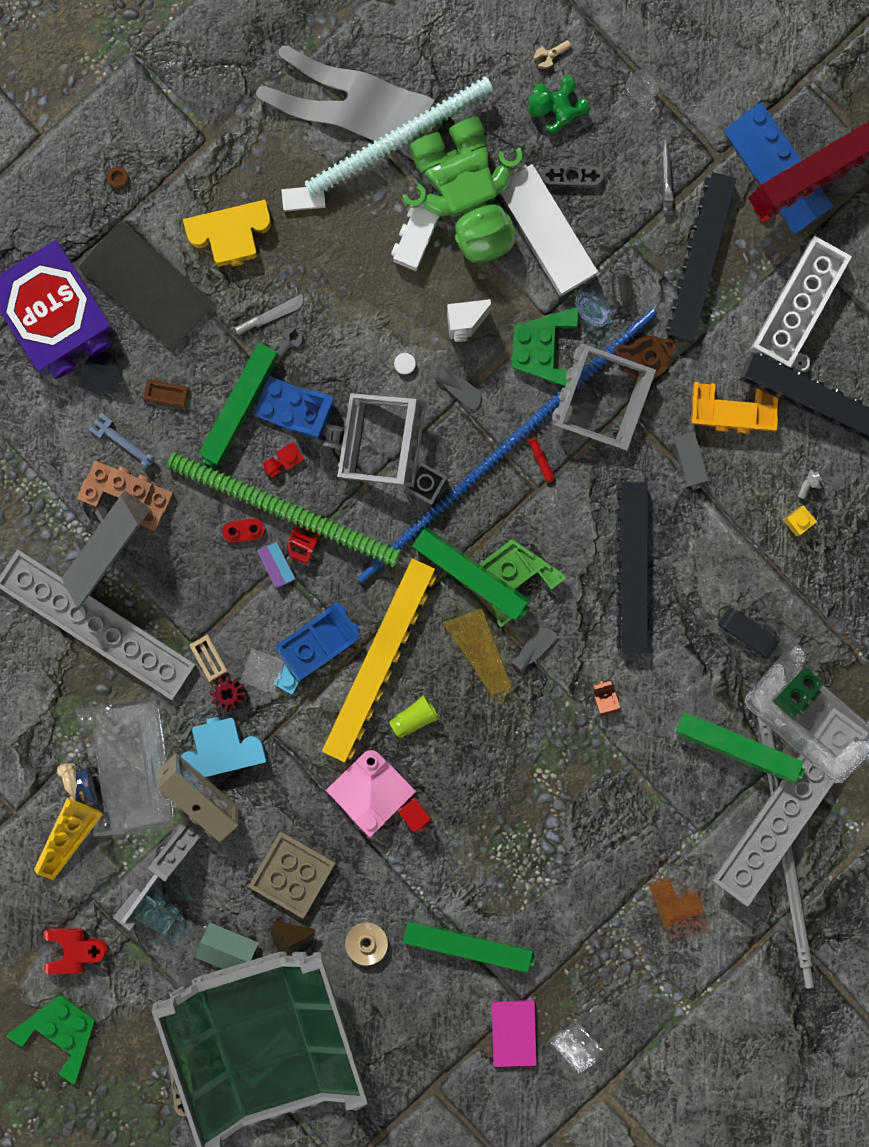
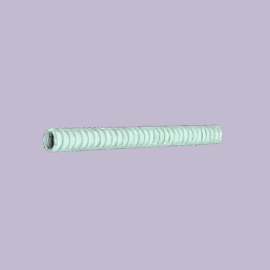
M485 76L482 77L483 80H477V83H472L471 87H465L466 90H460V93H455L454 97H448V100H443L442 104H436L437 107H431V110H426L425 114H419L420 117H414V120H409L408 124H402L403 127H397V130H392L391 134H385V137H380L379 141H373L374 144H368V147H363L362 151H356L357 154L354 155L352 153L350 158H345V161L340 160V164L337 165L335 163L334 167H329L326 172L323 170V174L320 175L318 173L317 177H311L309 182L306 180L305 185L311 196L317 197L316 194H322L323 190L327 191L328 187H334L333 184L335 183L338 185L340 180L344 181L345 177H351L350 174L352 173L355 175L357 170H362V167L365 166L367 168V164L370 163L372 165L374 160L379 161V157L382 156L384 158L386 153L391 154V150L396 151V148L398 146L401 148L403 143L408 144V141H413L415 136L418 138L419 134H425L426 130L430 131L432 126L434 128L437 127L436 124H442V121H447L448 117H454L453 114H459V111H464L465 107H471L472 103L476 104L477 100H483L482 97H488L489 93L493 94L494 88L491 82Z

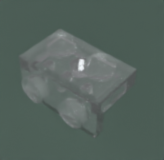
M575 1020L551 1042L579 1074L596 1063L603 1052L599 1044Z

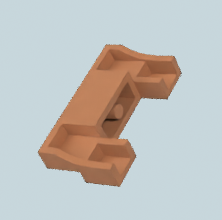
M94 460L77 499L99 507L104 492L119 498L125 490L151 509L140 525L157 532L174 493L151 484V479L139 474L137 478L130 475L131 471L120 466L117 470Z

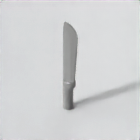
M298 295L235 327V331L240 335L255 326L260 327L265 323L299 309L303 303V295Z

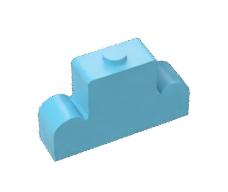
M219 717L206 719L207 724L193 727L192 731L197 752L187 751L181 755L184 760L204 777L267 762L264 745L259 737L249 736L241 742L235 718L219 720Z

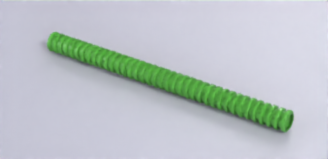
M177 452L172 453L168 460V470L173 469L175 473L185 474V477H191L192 480L197 479L198 483L203 482L205 486L215 487V490H221L223 494L226 492L228 496L233 495L235 499L245 500L246 504L251 503L253 507L263 508V511H270V514L275 513L276 517L282 516L283 520L293 521L295 525L300 524L302 528L305 526L306 530L311 529L313 533L318 532L320 536L323 534L325 538L330 537L331 541L336 540L338 544L341 542L343 546L348 545L350 549L353 547L355 551L360 550L361 554L367 553L366 556L369 557L371 555L373 559L378 558L380 562L383 560L385 564H391V567L396 566L400 558V549L394 550L395 547L392 546L390 548L388 544L383 545L381 541L378 543L376 539L371 540L370 536L364 537L363 533L360 535L358 531L353 532L351 528L346 529L344 525L341 527L340 523L335 524L333 520L328 521L326 517L323 519L321 515L316 516L315 512L310 513L308 509L305 511L303 507L298 508L296 504L293 506L291 502L286 503L285 499L280 500L278 496L275 498L273 494L268 495L266 491L256 490L255 486L250 487V484H244L243 481L238 482V479H232L231 476H226L225 473L220 474V471H214L213 468L208 469V466H202L200 462L190 461V458H184L183 455L178 456Z

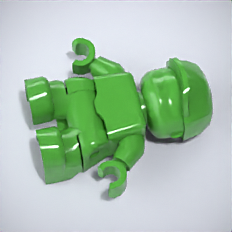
M476 116L461 121L449 129L457 150L446 153L439 132L426 135L410 144L409 151L416 168L423 173V177L438 191L440 196L430 193L426 195L425 189L418 183L416 190L420 193V198L413 201L408 198L407 194H402V201L409 208H418L424 205V209L436 216L450 215L451 217H457L464 214L456 222L455 230L457 234L455 239L459 243L458 246L464 256L472 263L479 264L500 258L514 246L515 231L510 216L505 214L501 206L487 204L492 203L497 195L507 189L512 174L510 169H514L519 165L522 159V151L518 147L514 152L516 160L511 162L505 160L504 152L499 151L498 161L500 166H497L491 175L488 167L487 139L484 135V128L480 118Z

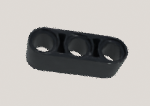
M730 606L717 623L728 633L766 659L769 658L780 642Z

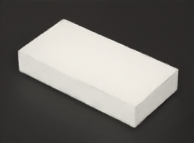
M307 187L281 189L284 212L326 208L324 190L322 194L318 193L316 194L317 197L314 198Z

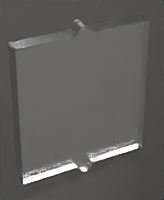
M251 649L247 663L244 664L245 669L240 682L275 693L279 680L283 677L281 674L285 662L281 658Z

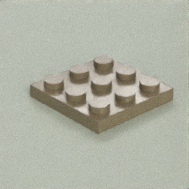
M280 831L248 887L304 919L336 862Z

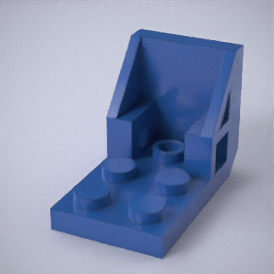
M269 376L253 415L320 441L335 405V399L327 394L308 389L306 391Z

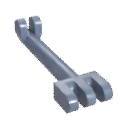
M101 413L99 415L105 421L104 424L98 420L94 422L100 427L98 431L92 426L89 428L99 438L106 434L142 461L141 464L147 469L153 465L155 458L150 454L146 455L110 428L113 421Z

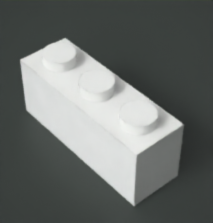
M424 205L409 209L407 214L410 217L408 224H403L399 236H402L399 244L395 243L391 253L394 256L393 261L414 271H417L440 217L424 209Z

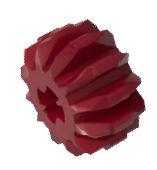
M230 676L226 677V684L222 678H218L221 686L215 683L212 684V687L217 689V692L212 691L210 695H216L217 698L211 702L212 704L220 702L217 706L218 710H221L223 705H225V712H229L230 704L234 710H237L238 707L235 702L243 705L244 701L239 699V696L244 697L246 693H239V690L245 686L244 684L236 686L239 681L238 678H235L232 684ZM231 689L233 697L225 699L223 691Z

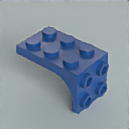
M337 602L334 603L322 614L274 646L298 682L361 638L359 627L356 623L350 621L347 616L348 612L343 605H339Z

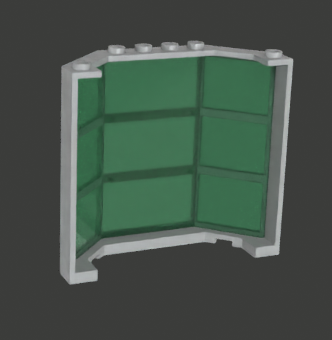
M277 952L193 979V985L187 989L180 987L170 993V999L165 1001L159 1000L153 1004L152 1014L197 1147H221L222 1140L245 1125L254 1126L259 1124L261 1120L268 1118L276 1119L287 1112L296 1113L307 1106H318L323 1101L345 1102L346 1110H359L368 1104L367 1094L321 952H315L311 956H307L306 952L292 953L293 956H287L286 952Z

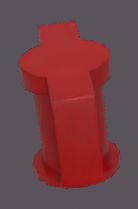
M300 525L293 529L287 542L289 558L307 565L320 537L318 532L313 533L311 529L306 530L305 526L302 528ZM301 529L314 534L315 537H308L298 531ZM291 545L306 551V556L292 551Z

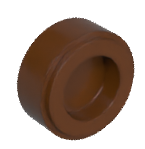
M114 167L108 172L107 180L113 188L122 189L127 186L129 175L124 168Z

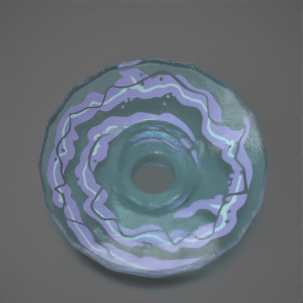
M584 289L576 296V307L582 318L594 326L602 327L608 324L611 319V309L606 299L592 289Z

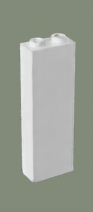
M525 164L515 170L516 174L510 177L507 189L499 194V197L561 297L595 277L598 271L534 166L531 164L527 167Z

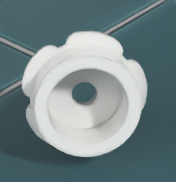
M798 353L791 368H793V371L807 372L810 368V358L807 355Z

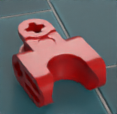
M50 928L43 931L45 940L56 941L64 949V955L61 960L50 961L43 966V971L46 974L83 973L84 963L99 962L108 953V945L104 940L99 938L84 939L83 928ZM95 946L96 949L100 950V952L97 955L95 951H92V948H94Z

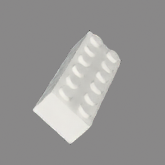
M814 236L807 245L750 351L762 353L768 356V360L781 362L789 369L852 256Z

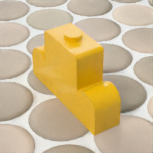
M266 200L183 219L187 238L191 245L195 248H204L210 242L217 266L228 264L239 266L244 264L245 260L256 258L257 250L252 232L264 234L271 227Z

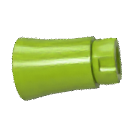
M423 694L415 703L397 714V717L390 720L389 723L400 739L440 719L429 699Z

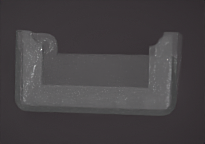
M794 641L746 695L745 705L834 783H842L869 756V720L867 722L863 720L824 685L819 689L822 693L814 702L811 699L807 702L810 707L802 715L797 713L793 719L773 702L803 669L801 665L805 662L807 655L805 650Z
M144 699L76 709L79 726L83 729H93L104 813H102L101 818L92 828L93 836L127 834L169 825L174 818L172 801L168 797L164 798L161 796L157 789L158 769L166 763L159 707L156 701Z

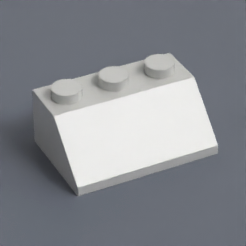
M491 300L447 304L450 339H454L455 342L467 341V337H471L489 315Z

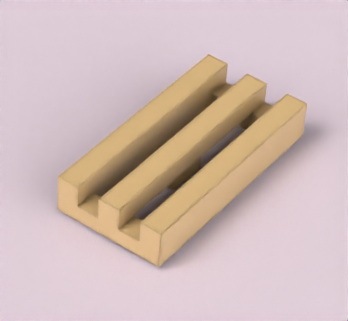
M209 635L189 645L209 682L228 672ZM204 641H206L209 645L213 655L215 656L219 666L222 669L221 671H218L216 665L214 664L205 645L203 644ZM195 646H200L215 673L211 676Z

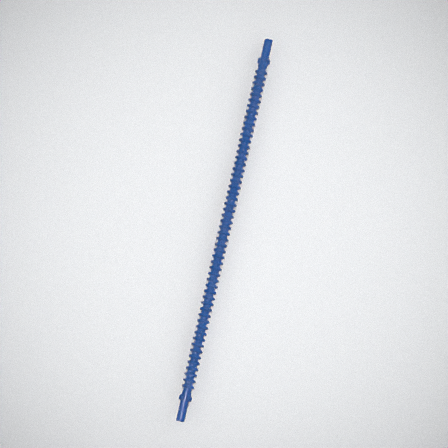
M651 308L638 321L635 320L630 329H625V333L620 334V338H615L616 342H611L610 347L606 346L607 350L605 352L615 355V346L624 345L625 343L629 344V340H633L635 334L641 333L644 330L643 327L658 314L655 309ZM601 357L593 358L594 362H589V366H585L584 371H581L576 388L580 389V385H584L585 380L589 381L588 377H593V372L597 373L598 368L602 369V364H607V360ZM557 391V396L553 395L552 400L548 399V404L544 403V407L539 408L538 413L534 412L535 416H530V420H526L525 425L521 424V429L517 428L516 433L512 432V437L508 436V440L503 441L502 446L498 445L499 449H494L493 454L489 453V458L485 457V461H481L480 466L476 465V470L472 469V473L467 474L466 479L462 478L463 482H458L457 487L453 486V491L449 490V494H445L444 499L440 498V503L436 502V506L431 507L430 512L426 511L427 514L425 516L422 515L421 520L417 519V524L413 523L412 528L408 527L409 531H404V536L400 535V539L398 541L395 540V544H390V546L395 547L394 550H404V545L408 546L409 541L413 542V537L417 538V534L421 533L423 528H427L426 525H431L432 520L436 521V516L440 517V513H444L445 508L449 509V504L453 505V501L458 500L459 495L463 496L462 493L464 491L467 492L468 487L472 488V483L476 484V480H480L481 475L485 476V471L489 472V468L494 467L495 462L499 463L498 460L500 458L503 459L504 454L508 455L507 451H512V447H516L517 442L521 443V438L525 439V435L530 434L531 429L535 430L534 427L536 425L539 426L540 421L544 422V417L548 418L549 413L553 414L552 410L557 408L561 401L559 400L560 392ZM378 558L374 559L371 562L372 565L359 575L357 579L363 584L377 570L381 571L383 569L385 561L382 560L380 562Z

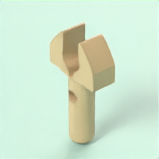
M567 40L551 50H545L543 46L538 48L534 61L541 56L547 57L545 62L538 65V68H551L553 66V58L571 48V43Z

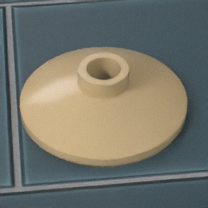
M370 922L355 925L348 932L345 940L348 956L360 965H373L379 962L386 954L388 947L387 936L383 929ZM369 939L371 942L370 946H364L363 940Z

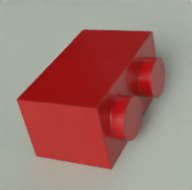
M416 796L398 809L399 814L413 832L416 830L421 832L430 825L431 816Z

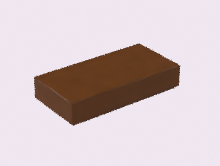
M147 379L143 400L186 408L189 387Z

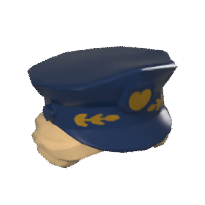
M65 763L57 768V774L62 778L65 790L71 795L70 799L88 806L95 807V805H98L97 791L89 766L80 772L76 771V765L73 763Z

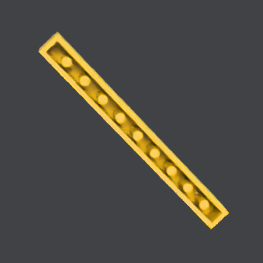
M413 558L411 559L322 752L343 762H346L347 758L352 759L356 750L353 747L356 739H361L365 731L362 725L365 720H370L374 712L371 706L374 700L379 701L383 692L380 689L382 682L387 683L392 673L389 667L392 662H397L401 654L398 648L401 643H406L410 634L407 629L410 623L415 624L419 615L416 612L419 604L423 606L428 596L424 592L428 585H433L437 577L434 574V568Z

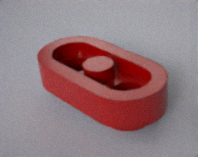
M255 518L230 521L224 525L222 534L227 541L232 543L258 540L264 535L265 526L260 520ZM256 525L258 527L257 532L252 533L250 527ZM231 528H236L237 530L234 536L229 534Z

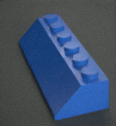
M762 102L744 113L723 131L760 185L802 161ZM819 187L810 196L800 198L793 206L783 208L780 214L795 235L829 212L833 205Z

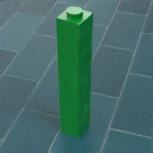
M258 342L198 454L203 457L202 462L211 467L214 464L222 465L279 357L276 351Z
M430 528L423 529L412 545L416 550L514 620L519 619L520 616L524 618L529 612L530 607L528 605L531 600Z
M686 712L683 713L676 729L675 735L794 785L797 779L802 780L806 770L802 768L804 761Z
M412 920L407 921L403 938L404 944L527 973L529 967L533 968L535 955H532L533 951L530 948Z

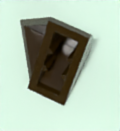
M274 921L271 936L279 952H286L287 956H293L292 953L305 952L313 944L316 929Z

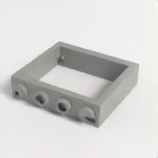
M580 344V347H577L573 358L575 361L573 367H570L567 372L566 379L568 381L566 387L562 388L559 400L561 401L559 407L555 408L552 420L554 421L552 424L627 450L656 370L591 346ZM588 353L640 371L616 439L564 422Z
M350 393L337 477L353 481L414 487L427 403L417 399ZM365 404L407 407L397 478L355 473Z

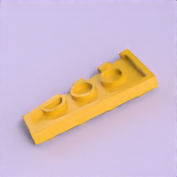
M67 798L34 869L37 875L51 880L55 879L101 818L102 813L100 810Z

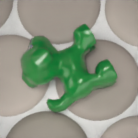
M570 75L565 76L561 80V89L554 93H551L543 83L535 84L532 94L528 99V112L532 117L537 118L546 115L551 110L555 113L557 121L553 125H546L545 127L551 134L558 132L564 125L571 123L574 118L587 115L591 110L585 98L578 100L575 107L571 106L569 95L575 91L577 86Z

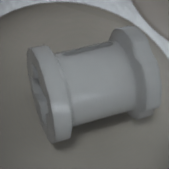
M326 425L327 434L323 446L341 449L340 440L344 427Z

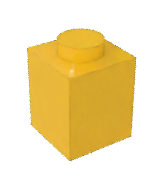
M804 505L797 508L783 520L795 536L801 535L817 522Z

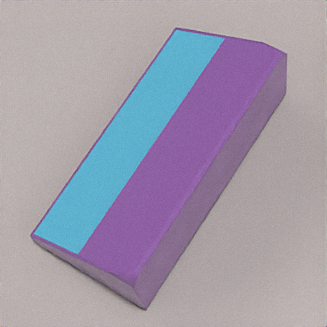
M277 541L257 550L276 589L295 580Z

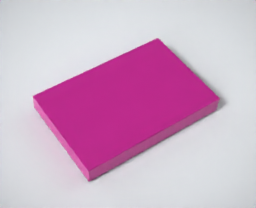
M534 1000L492 1001L494 1067L536 1066Z

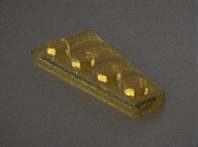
M483 608L443 623L491 695L512 688Z

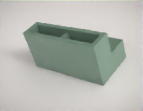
M209 922L195 958L225 969L251 961L258 942Z

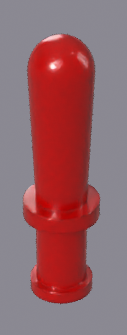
M537 437L527 441L533 450L534 455L532 456L533 458L536 457L544 479L547 482H552L555 477L543 454L545 451L541 450Z

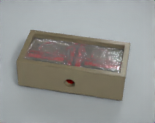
M175 753L158 769L157 789L160 795L164 798L168 797L179 811H184L189 815L190 820L194 824H199L203 827L209 837L221 842L238 826V806L178 753Z

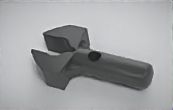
M296 328L285 329L281 334L284 337V343L276 351L279 354L276 363L282 359L290 347L296 346L299 348L302 345V333L298 335L296 340L289 342L290 335Z

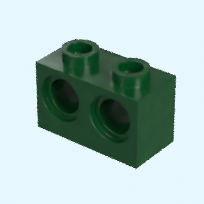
M804 667L773 702L793 719L797 713L802 715L810 707L807 704L810 699L814 702L822 693L819 689L824 683L808 668Z

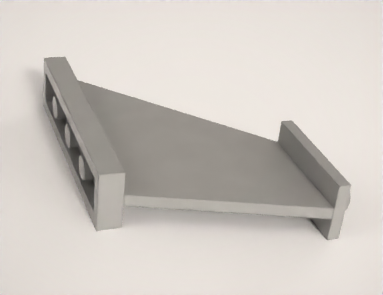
M188 817L148 867L154 875L143 891L140 892L135 889L114 915L113 919L130 931L153 902L147 897V894L159 878L163 881L168 879L203 835L205 829L199 824H194Z

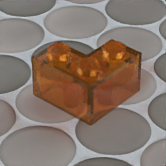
M667 876L647 883L663 926L704 913L696 890L693 889L675 895L671 881Z

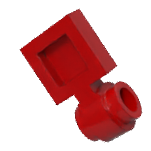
M291 442L276 452L279 460L271 457L263 463V469L268 476L270 475L273 478L282 472L281 467L283 465L288 471L305 459L295 443Z

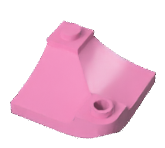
M374 750L363 753L326 789L369 837L416 792ZM369 757H373L375 759V763L373 765H369L367 763V759Z

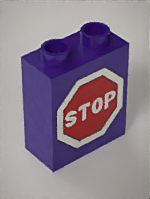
M56 239L0 274V312L36 370L43 376L51 373L54 379H59L76 368L72 360L85 351L93 357L104 352L112 345L109 336L116 332L66 251Z

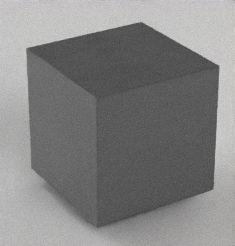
M419 461L414 487L405 486L404 492L432 507L447 481V476Z

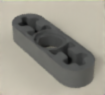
M551 165L547 166L542 173L543 183L551 187H597L603 179L602 170L596 166ZM549 171H553L554 175H560V171H564L563 182H560L561 177H554L553 181H549V177L545 175H548ZM569 171H575L578 174V180L570 182L566 174ZM581 171H585L584 176H589L591 172H595V175L599 176V178H596L595 182H592L591 178H584V182H581Z

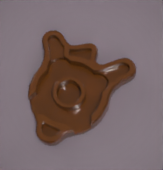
M649 335L637 339L631 345L615 346L614 353L621 358L655 369L653 377L655 378L664 373L669 367L670 357L676 349V343L669 338L662 339ZM625 366L624 372L634 378L635 387L640 371Z

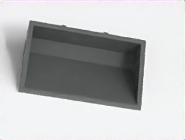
M125 490L108 514L106 508H97L95 513L101 524L86 545L85 541L80 538H76L73 542V546L79 555L66 571L62 580L78 609L83 605L151 510Z

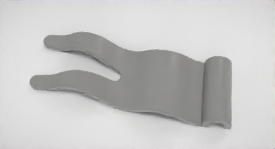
M282 46L279 49V56L315 81L328 87L345 91L347 99L344 101L308 100L266 86H260L256 91L257 97L260 100L291 116L307 121L336 125L372 141H379V138H384L385 134L389 135L392 130L396 131L397 127H403L402 124H408V121H413L414 117H420L419 114H425V111H430L431 107H437V103L428 96L397 87L368 73L324 65L289 46ZM436 124L437 127L435 128L432 126L430 131L426 130L425 134H419L418 138L415 136L413 141L409 140L408 144L403 143L401 148L398 146L396 149L401 150L403 154L413 159L409 151L410 144L419 138L438 132L442 124Z

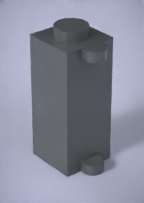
M695 432L668 439V444L673 443L683 476L684 484L680 485L681 489L692 487V490L705 487L704 483L709 480Z

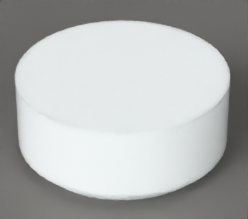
M408 353L399 354L394 361L396 371L402 375L412 373L415 369L414 357Z

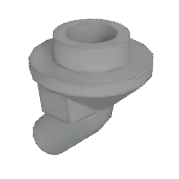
M809 470L798 497L806 499L810 487L821 489L820 484L823 481L818 472L814 473L812 470Z

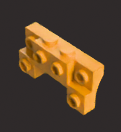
M693 383L691 401L692 425L716 427V431L719 432L737 429V433L749 434L750 430L777 431L778 398L756 388L755 403L714 400V383Z

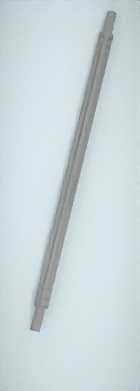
M764 692L755 694L759 712L757 719L762 744L775 749L770 713H767ZM768 774L772 795L781 781L780 778ZM791 845L782 857L798 959L800 961L799 965L803 969L805 987L813 988L814 983L811 971L813 964Z

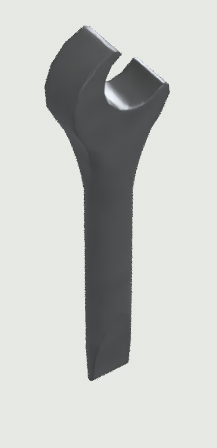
M665 139L662 154L664 215L673 214L670 154Z

